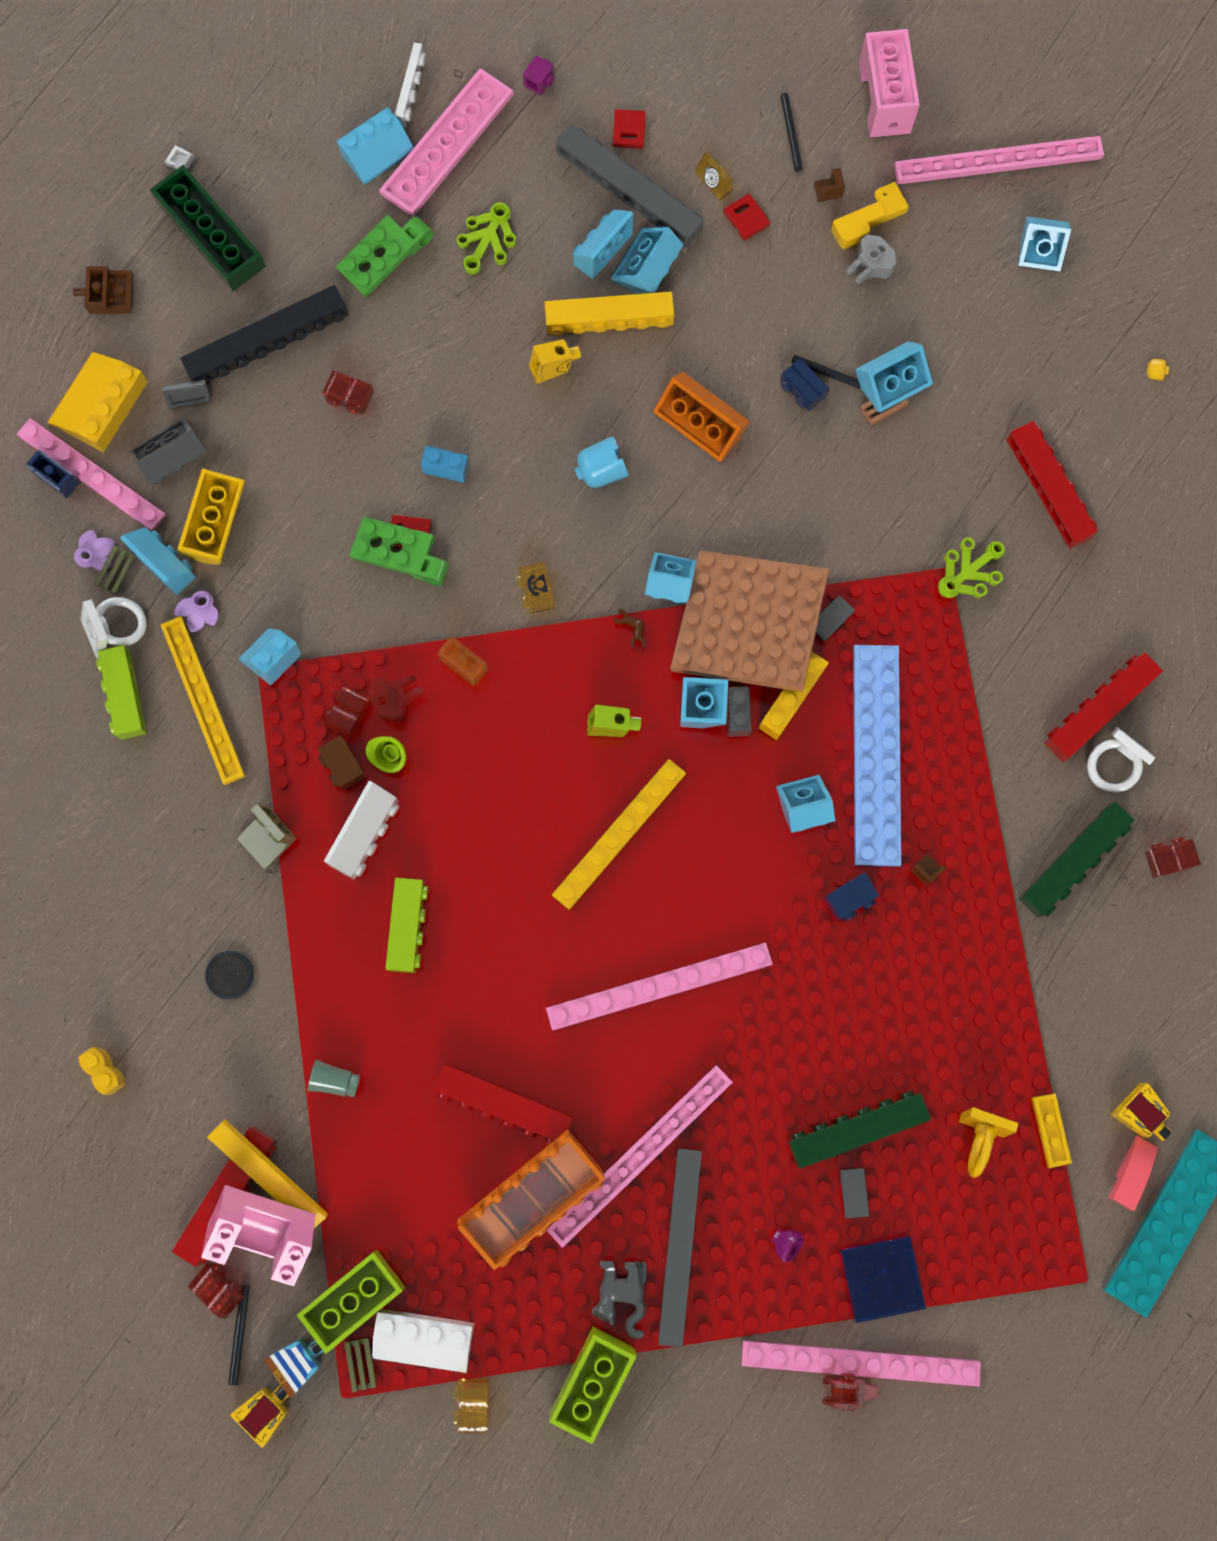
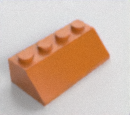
M684 372L672 377L653 410V413L719 462L727 456L741 439L751 422Z

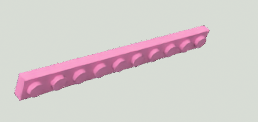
M1094 136L895 161L894 169L897 185L1099 160L1103 158L1104 151L1101 137Z
M763 943L548 1007L546 1010L552 1031L773 964L767 945Z
M716 1065L604 1173L605 1180H603V1184L596 1191L591 1190L585 1195L582 1203L569 1208L561 1220L555 1221L548 1227L547 1232L563 1248L733 1082Z
M749 1340L742 1341L741 1366L980 1387L981 1362L979 1360Z

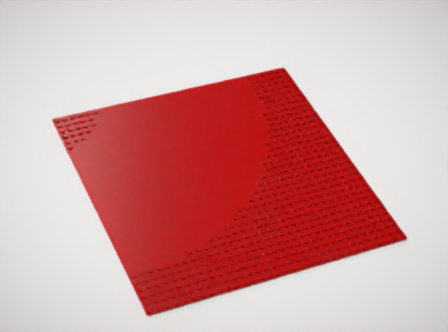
M945 568L826 585L821 613L838 596H841L854 608L855 612L825 642L815 635L812 652L829 663L778 740L760 730L759 726L784 689L729 680L728 688L749 687L752 728L750 736L729 737L727 735L728 718H726V725L707 728L680 727L683 677L716 679L671 671V664L686 605L627 613L628 616L642 620L644 623V650H642V642L640 641L634 643V649L631 648V640L634 638V627L627 624H616L614 618L622 620L625 617L623 614L299 660L295 661L272 685L258 676L273 810L297 837L281 854L279 862L318 1203L328 1213L327 1217L321 1222L328 1289L370 1254L378 1250L406 1287L381 1309L474 1323L467 1373L373 1358L377 1387L352 1392L344 1343L369 1337L372 1352L376 1312L335 1346L340 1395L342 1398L347 1399L575 1363L593 1326L635 1347L636 1353L674 1347L658 1345V1333L677 1149L702 1151L683 1346L1080 1284L1088 1281L1067 1166L1047 1168L1031 1098L1052 1094V1088L956 596L953 598L943 597L938 590L939 581L945 577ZM947 583V587L949 589H953V587L949 583ZM854 645L899 646L900 867L854 866ZM473 653L474 655H476L477 659L474 658L475 656L472 657L470 654ZM595 705L630 709V717L641 718L640 731L629 730L624 737L588 736V713ZM341 735L366 775L365 779L344 791L340 786L335 788L329 778L332 774L329 767L324 769L318 759L321 755L318 748ZM391 736L404 744L407 757L405 765L401 770L395 773H386L375 767L368 760L366 747L371 739ZM668 759H670L686 775L573 907L568 910L552 894ZM819 775L832 798L835 821L792 833L785 820L776 786ZM371 781L394 795L398 799L397 804L399 808L394 817L390 816L386 823L388 828L382 837H378L375 843L377 844L375 852L371 857L368 856L364 862L366 864L364 872L354 880L333 869L324 860L367 783ZM926 854L940 867L942 865L946 867L927 886L910 871ZM865 872L880 895L874 899L876 904L866 910L863 907L855 911L857 915L846 922L844 919L837 921L823 898ZM395 878L423 880L425 886H428L427 900H423L422 909H426L425 922H421L420 931L424 933L423 944L418 946V954L421 955L420 968H416V973L386 970ZM766 943L773 964L771 966L552 1031L546 1010L548 1007ZM318 1059L326 1064L361 1075L355 1097L307 1091L315 1060ZM444 1064L574 1117L569 1129L570 1133L599 1165L603 1173L616 1163L716 1065L733 1082L563 1248L546 1231L543 1235L535 1236L530 1240V1244L526 1249L513 1254L511 1260L505 1266H499L493 1270L458 1229L457 1220L549 1144L544 1142L546 1137L538 1134L536 1138L522 1133L524 1128L515 1125L514 1129L501 1124L502 1119L494 1116L492 1120L479 1115L481 1112L479 1109L472 1107L471 1111L458 1106L459 1101L451 1098L448 1102L436 1097L438 1092L433 1091ZM913 1090L914 1094L921 1093L931 1118L930 1121L801 1169L796 1167L787 1141L792 1139V1134L803 1130L805 1134L813 1132L814 1126L825 1122L827 1126L836 1123L835 1118L848 1114L849 1118L856 1116V1111L868 1106L871 1110L879 1107V1102L889 1098L894 1102L901 1099L900 1094ZM971 1108H976L1018 1123L1016 1133L1004 1138L996 1135L987 1165L982 1174L976 1178L971 1177L968 1172L969 1155L976 1136L975 1128L959 1122L961 1113ZM544 1166L524 1182L546 1209L566 1193ZM864 1168L869 1216L845 1218L839 1170ZM518 1187L498 1203L520 1230L540 1215ZM778 1230L782 1232L794 1230L803 1234L804 1242L796 1257L789 1262H783L778 1257L775 1243L772 1242V1238ZM600 1261L613 1262L617 1279H626L628 1276V1271L624 1268L625 1262H646L647 1278L643 1287L646 1310L644 1317L635 1324L637 1330L644 1331L645 1334L642 1338L634 1339L626 1332V1321L636 1311L635 1305L631 1303H614L617 1313L613 1325L593 1316L592 1309L600 1301V1286L604 1277V1269L600 1267ZM360 1344L366 1383H369L370 1378L364 1344ZM354 1345L351 1347L354 1359L357 1384L359 1385L361 1383Z

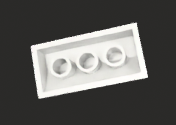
M369 781L324 862L354 880L357 876L360 877L366 867L364 862L368 856L371 857L377 848L375 843L378 837H382L388 828V824H386L390 816L394 817L398 811V799Z
M380 1309L377 1312L373 1335L372 1358L467 1373L474 1323Z

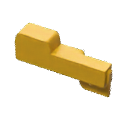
M896 182L875 191L876 203L833 221L831 231L842 249H848L859 244L863 237L867 234L869 235L870 228L907 213L908 203L901 194Z

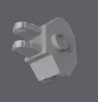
M867 234L860 241L858 259L849 266L846 272L852 275L858 269L862 271L855 280L858 285L867 278L887 279L893 274V268L896 266L895 251L880 236Z

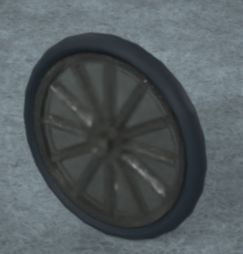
M221 952L213 957L207 965L205 980L208 989L215 996L222 999L238 998L246 993L252 984L253 967L247 957L239 952Z

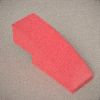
M1137 1135L1135 1136L1115 1176L1117 1180L1108 1196L1110 1200L1128 1210L1135 1211L1149 1179L1158 1150L1157 1146Z

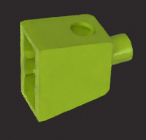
M595 705L588 713V736L624 737L629 730L640 731L641 718L630 717V709Z

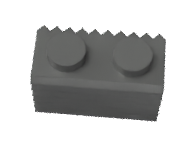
M749 687L728 688L727 735L729 737L750 736Z

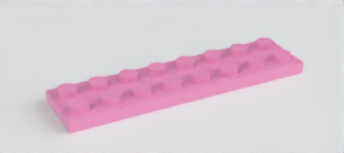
M480 68L380 188V195L414 217L514 95L513 90Z

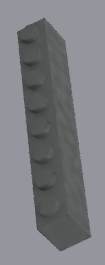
M571 124L556 141V153L658 228L669 227L684 244V247L688 248L701 233L703 219L697 212H692L681 200L674 199L664 188L656 186L649 177L638 173L631 164L623 162L616 153L605 149L598 140L590 138L583 129Z

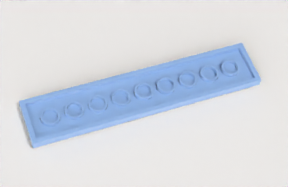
M854 645V866L900 867L899 646Z

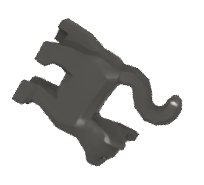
M600 1261V1267L604 1269V1277L600 1286V1301L592 1309L593 1316L613 1325L617 1313L614 1303H631L635 1305L636 1311L626 1321V1332L634 1339L642 1338L645 1333L644 1331L637 1330L635 1324L644 1317L646 1310L643 1288L647 1278L646 1262H625L624 1268L628 1271V1276L626 1279H617L613 1262Z

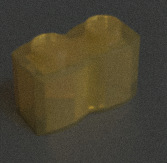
M459 1379L458 1386H454V1401H458V1411H454V1426H458V1433H487L488 1379Z

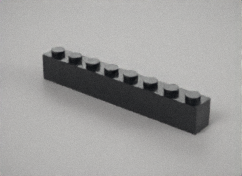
M332 285L180 357L191 381L205 379L208 385L218 377H225L237 368L246 367L250 362L265 358L275 350L284 349L288 344L296 340H303L308 334L321 331L329 324L344 320L349 313L335 285Z

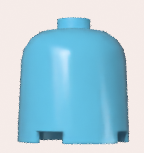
M614 436L583 449L577 456L578 467L574 469L578 479H583L589 487L598 488L629 476L623 459L617 458L620 453Z

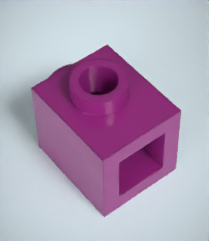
M537 55L523 73L524 87L540 96L555 80L554 65L549 60L542 59Z

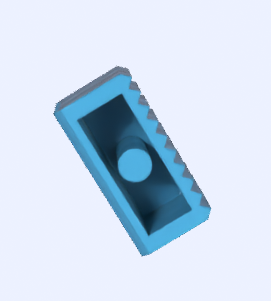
M429 445L425 447L421 461L423 473L465 483L470 467L466 454L454 453V451L450 452V450L446 451L437 447L433 448V446L429 447Z

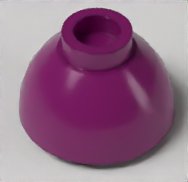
M778 1230L772 1238L778 1257L783 1262L793 1260L802 1248L804 1242L803 1234L794 1230L784 1232Z

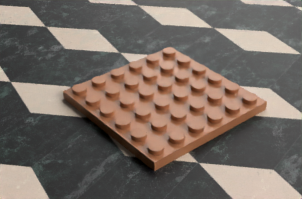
M699 551L689 600L686 603L671 664V671L803 692L828 581L829 569Z

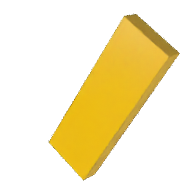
M1056 1093L1031 1098L1047 1168L1072 1164Z

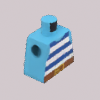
M300 1338L272 1353L264 1361L291 1398L321 1366L317 1356L323 1350L315 1340L308 1345L303 1338Z

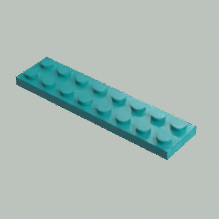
M1195 1129L1103 1291L1145 1318L1151 1312L1217 1195L1216 1140Z

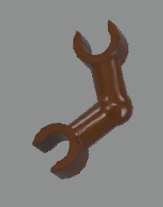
M618 609V612L625 617L622 620L614 618L615 623L634 627V638L631 640V648L634 649V643L640 641L642 642V650H644L643 621L628 616L627 612L623 609Z

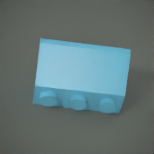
M388 107L337 140L340 155L364 185L406 158L414 149L400 121Z
M613 210L609 215L606 214L601 219L600 225L596 230H591L587 235L586 241L582 245L579 244L573 251V265L591 279H594L633 235V213L631 211Z
M669 227L642 228L611 277V280L636 294L655 293L684 244Z
M910 341L855 369L861 389L878 412H882L933 385L923 345Z
M144 527L120 537L125 545L176 595L196 578L191 572L193 567L185 559L180 561L176 557L178 553L170 545L165 547L161 543L164 539L155 530L150 532Z

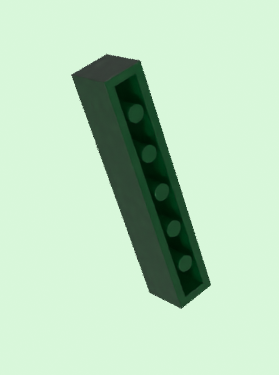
M1115 801L1109 804L1018 900L1037 918L1044 915L1048 917L1057 908L1054 904L1059 899L1063 901L1071 894L1070 888L1074 883L1080 884L1087 877L1085 872L1090 867L1094 869L1102 861L1100 856L1105 851L1109 853L1117 845L1115 840L1119 836L1123 838L1132 830L1130 825L1135 819Z
M913 1090L900 1094L901 1099L894 1102L889 1098L879 1102V1107L871 1110L868 1106L857 1110L856 1116L849 1118L848 1114L835 1118L836 1123L827 1126L825 1122L814 1126L813 1132L805 1134L803 1130L792 1134V1139L787 1141L796 1167L798 1169L807 1167L930 1121L931 1118L921 1093L914 1094Z

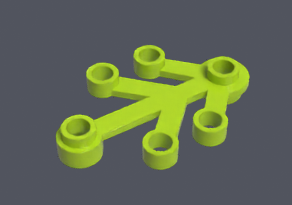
M498 202L491 207L489 213L476 217L470 216L466 219L467 229L474 232L459 234L457 236L458 247L465 249L469 246L470 242L481 239L474 254L464 259V269L468 274L474 275L480 271V261L490 242L495 253V263L497 265L506 264L507 254L502 250L496 233L500 225L504 233V245L508 248H513L516 245V236L512 233L508 223L511 211L506 204ZM470 222L476 223L473 226L469 225ZM490 222L487 228L477 230L480 224ZM509 238L513 239L512 242H507L506 240ZM462 239L467 240L465 243L460 242ZM503 256L504 259L498 260L497 257ZM471 265H475V266H476V268H473V269H471V268H469V267H470Z
M970 537L964 538L960 542L961 568L957 576L954 577L955 562L959 559V553L956 550H949L944 555L946 562L945 577L939 581V593L946 598H953L958 593L982 598L987 593V587L984 584L979 583L973 587L961 583L965 580L986 582L992 586L1001 583L1003 575L999 571H993L991 574L976 571L988 561H995L1001 558L1005 553L1004 545L998 541L991 542L986 547L985 553L970 564L971 550L974 548L975 542ZM964 542H968L970 548L966 547ZM994 546L999 549V552L994 550ZM949 554L954 556V560L949 558ZM992 576H996L998 581L993 580ZM947 583H949L953 587V589H949L947 587ZM977 588L982 590V594L977 592Z

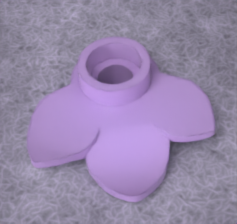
M94 530L85 532L79 538V548L74 553L76 564L83 568L93 567L101 571L115 545V541L109 538H97ZM86 553L90 557L88 559H84L81 557V555ZM113 561L111 562L109 568L114 566Z
M203 590L196 592L192 598L182 599L174 612L175 616L187 617V626L191 633L201 630L205 623L215 626L218 620V610L213 606V597L209 592ZM206 599L204 605H199L200 600Z

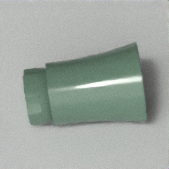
M316 1059L307 1091L355 1097L361 1075L353 1074L352 1071L344 1070Z

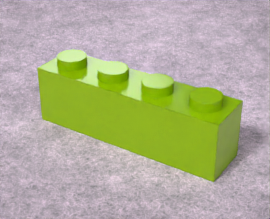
M122 645L98 651L99 659H96L98 670L103 675L101 687L108 699L105 701V707L108 714H111L112 722H109L111 733L120 740L147 734L130 650Z
M395 878L386 960L387 971L416 973V968H420L421 955L418 954V946L423 944L424 933L420 931L421 922L424 923L426 917V909H422L423 900H427L428 886H425L423 880Z

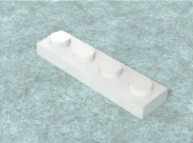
M415 42L395 116L400 121L403 129H405L407 121L410 122L411 105L416 101V86L420 85L422 77L421 67H424L426 64V53L423 52V46Z

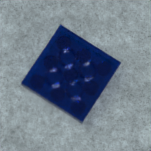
M910 1236L840 1249L856 1323L926 1309Z

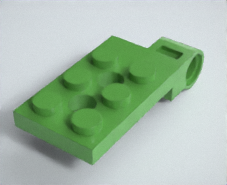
M386 215L336 266V269L367 298L409 254L413 256L421 247L427 245L432 239L434 232L419 217L412 218L401 228L391 217ZM379 248L386 249L382 257L375 256ZM364 263L371 264L367 272L360 270Z
M364 516L349 557L353 560L411 575L414 579L436 586H442L449 567L446 561L429 556L435 541L434 535ZM375 539H382V544L379 547H372ZM395 544H402L400 552H392Z

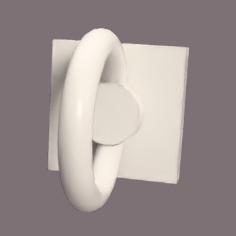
M123 597L109 598L101 602L96 609L92 599L84 601L82 604L80 620L96 658H99L98 651L106 649L107 643L114 646H129L139 641L146 631V615L143 609L130 599ZM114 606L129 608L138 619L136 631L132 635L123 638L110 635L108 624L103 616L104 612Z
M1116 726L1111 732L1112 736L1116 739L1098 744L1090 753L1087 761V771L1092 782L1100 789L1113 793L1123 792L1133 787L1141 777L1143 770L1142 760L1150 765L1155 759L1152 753ZM1117 748L1122 754L1133 761V772L1122 783H1108L1097 772V760L1108 749Z

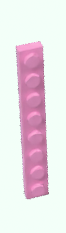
M31 418L16 434L36 450L40 449L70 471L78 480L150 531H156L167 517L160 509Z

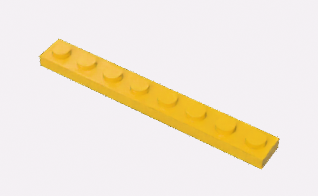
M180 616L160 624L222 783L227 785L246 777L183 618Z
M668 759L555 890L552 896L570 910L683 779L686 773Z

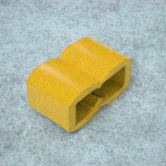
M91 1047L78 1057L80 1066L87 1074L91 1075L94 1087L101 1094L112 1095L126 1085L123 1074L113 1067L112 1059L104 1049Z

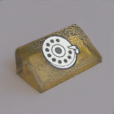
M709 152L704 153L695 169V173L718 200H722L732 193L733 180Z

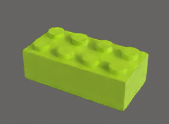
M376 1250L299 1312L297 1316L324 1353L327 1354L406 1287L379 1251Z
M593 1326L549 1412V1423L593 1444L637 1357L636 1348Z

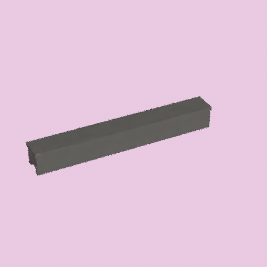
M677 1149L658 1345L683 1346L702 1151Z

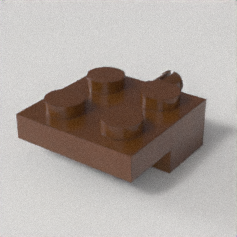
M86 266L85 287H73V296H85L84 306L89 314L132 313L133 272L131 270H109L108 266Z

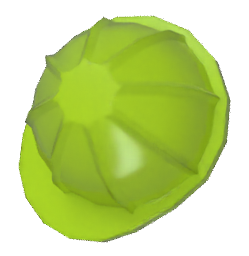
M391 736L371 739L366 747L368 760L375 767L386 773H395L401 770L405 765L407 757L404 744Z

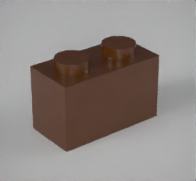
M342 735L318 748L321 754L318 759L324 769L329 767L332 773L329 778L335 788L340 786L344 791L366 778Z

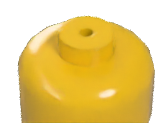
M1152 359L1148 363L1147 375L1150 379L1161 381L1165 378V375L1169 374V366H1166V360Z

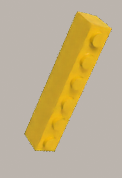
M672 292L545 301L547 334L554 336L572 332L574 334H582L586 331L600 333L612 329L617 331H624L627 328L646 329L651 326L665 328L674 324Z

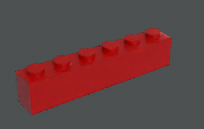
M1032 421L1011 431L1006 441L1068 548L1072 549L1092 539L1098 532L1097 524L1088 515L1084 501L1077 496L1074 484L1067 479L1063 465L1058 463L1054 456L1053 448L1043 438L1042 429Z
M1145 652L1139 657L1136 654L1133 655L1125 663L1128 666L1123 671L1119 668L1110 676L1112 681L1108 685L1103 683L1094 691L1097 695L1092 700L1088 697L1078 706L1081 709L1078 713L1075 714L1072 711L1062 720L1065 724L1060 729L1056 726L1047 734L1049 739L1044 744L1062 762L1069 759L1163 672Z
M447 1064L443 1065L433 1091L438 1092L436 1097L448 1102L451 1098L459 1101L458 1106L471 1111L472 1107L481 1110L479 1115L492 1120L495 1116L502 1119L501 1124L514 1129L515 1125L524 1128L522 1133L534 1138H536L537 1134L546 1137L544 1142L548 1144L552 1143L567 1129L569 1130L574 1117Z
M254 1126L249 1127L244 1134L248 1141L269 1160L277 1149L274 1147L277 1142L275 1139ZM230 1158L171 1251L194 1267L201 1265V1263L205 1264L208 1261L201 1258L209 1220L224 1186L227 1185L249 1193L251 1191L249 1186L253 1179Z

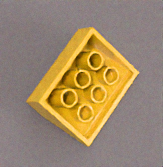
M92 352L48 423L104 453L148 381L142 371L127 363Z

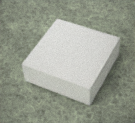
M175 145L165 160V164L174 170L184 165L188 170L195 157L192 153Z

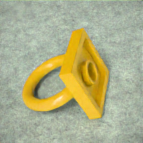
M971 1108L961 1113L959 1122L974 1127L976 1133L968 1160V1172L971 1177L976 1178L984 1171L996 1135L1004 1138L1016 1133L1018 1123L976 1108Z

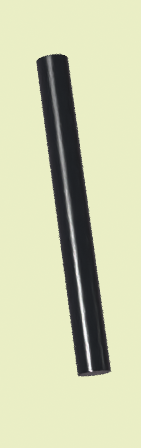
M782 93L780 98L794 170L799 172L803 170L789 95L788 93Z
M795 354L792 358L791 363H795L801 358L813 371L861 389L857 378Z
M240 1285L228 1385H238L250 1288L247 1285Z

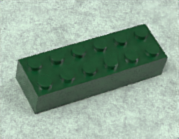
M184 165L150 189L159 207L232 292L266 267L259 251Z

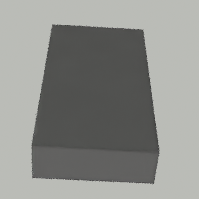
M205 379L163 387V394L169 409L211 401V395Z
M838 596L820 614L816 635L825 642L855 612V609L841 596Z
M864 1168L839 1170L844 1217H868L869 1210Z

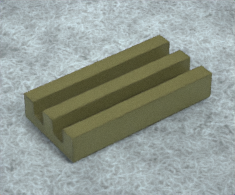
M114 545L94 584L116 594L135 555ZM116 553H119L120 555L105 584L101 583ZM125 556L128 559L114 587L111 588L109 585Z
M369 1337L345 1342L352 1392L376 1388L377 1383ZM360 1344H364L370 1378L369 1383H366ZM354 1345L361 1383L359 1385L357 1384L354 1359L351 1347Z

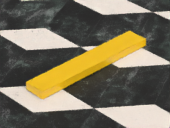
M226 1119L209 1133L207 1138L277 1202L314 1213V1228L327 1217L328 1213Z

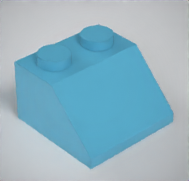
M1026 216L1021 236L1018 266L1060 271L1071 232L1069 223Z
M654 552L645 595L655 599L672 600L675 603H687L697 561Z
M268 628L239 658V661L268 684L272 685L301 656V652L297 643L281 630Z
M683 677L680 727L707 728L726 725L728 680Z
M819 775L776 786L785 820L792 833L835 821L832 798Z

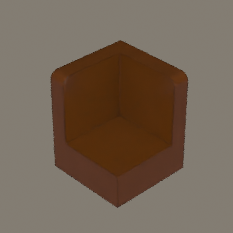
M841 168L832 169L829 179L814 182L818 202L843 197L845 184Z
M926 854L910 871L927 886L946 867L944 865L940 867Z

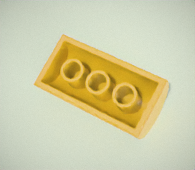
M202 468L177 549L179 553L202 563L221 564L245 480Z

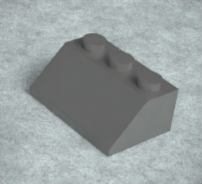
M182 418L129 450V453L148 483L152 485L153 483L162 482L166 475L171 472L180 471L187 462L199 459L206 450L185 418Z

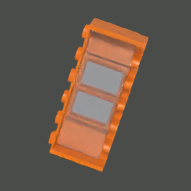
M567 1129L457 1220L458 1229L493 1270L499 1266L503 1267L511 1260L513 1254L526 1249L530 1244V1240L535 1236L543 1235L552 1222L561 1220L569 1208L582 1203L586 1194L591 1190L596 1191L603 1184V1180H605L603 1170Z

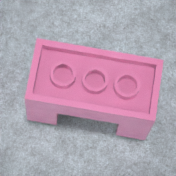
M908 29L866 33L858 64L861 82L868 81L871 105L867 116L869 137L911 134L920 104Z
M225 1185L208 1223L201 1258L225 1265L233 1246L273 1258L271 1279L294 1286L312 1248L315 1214Z

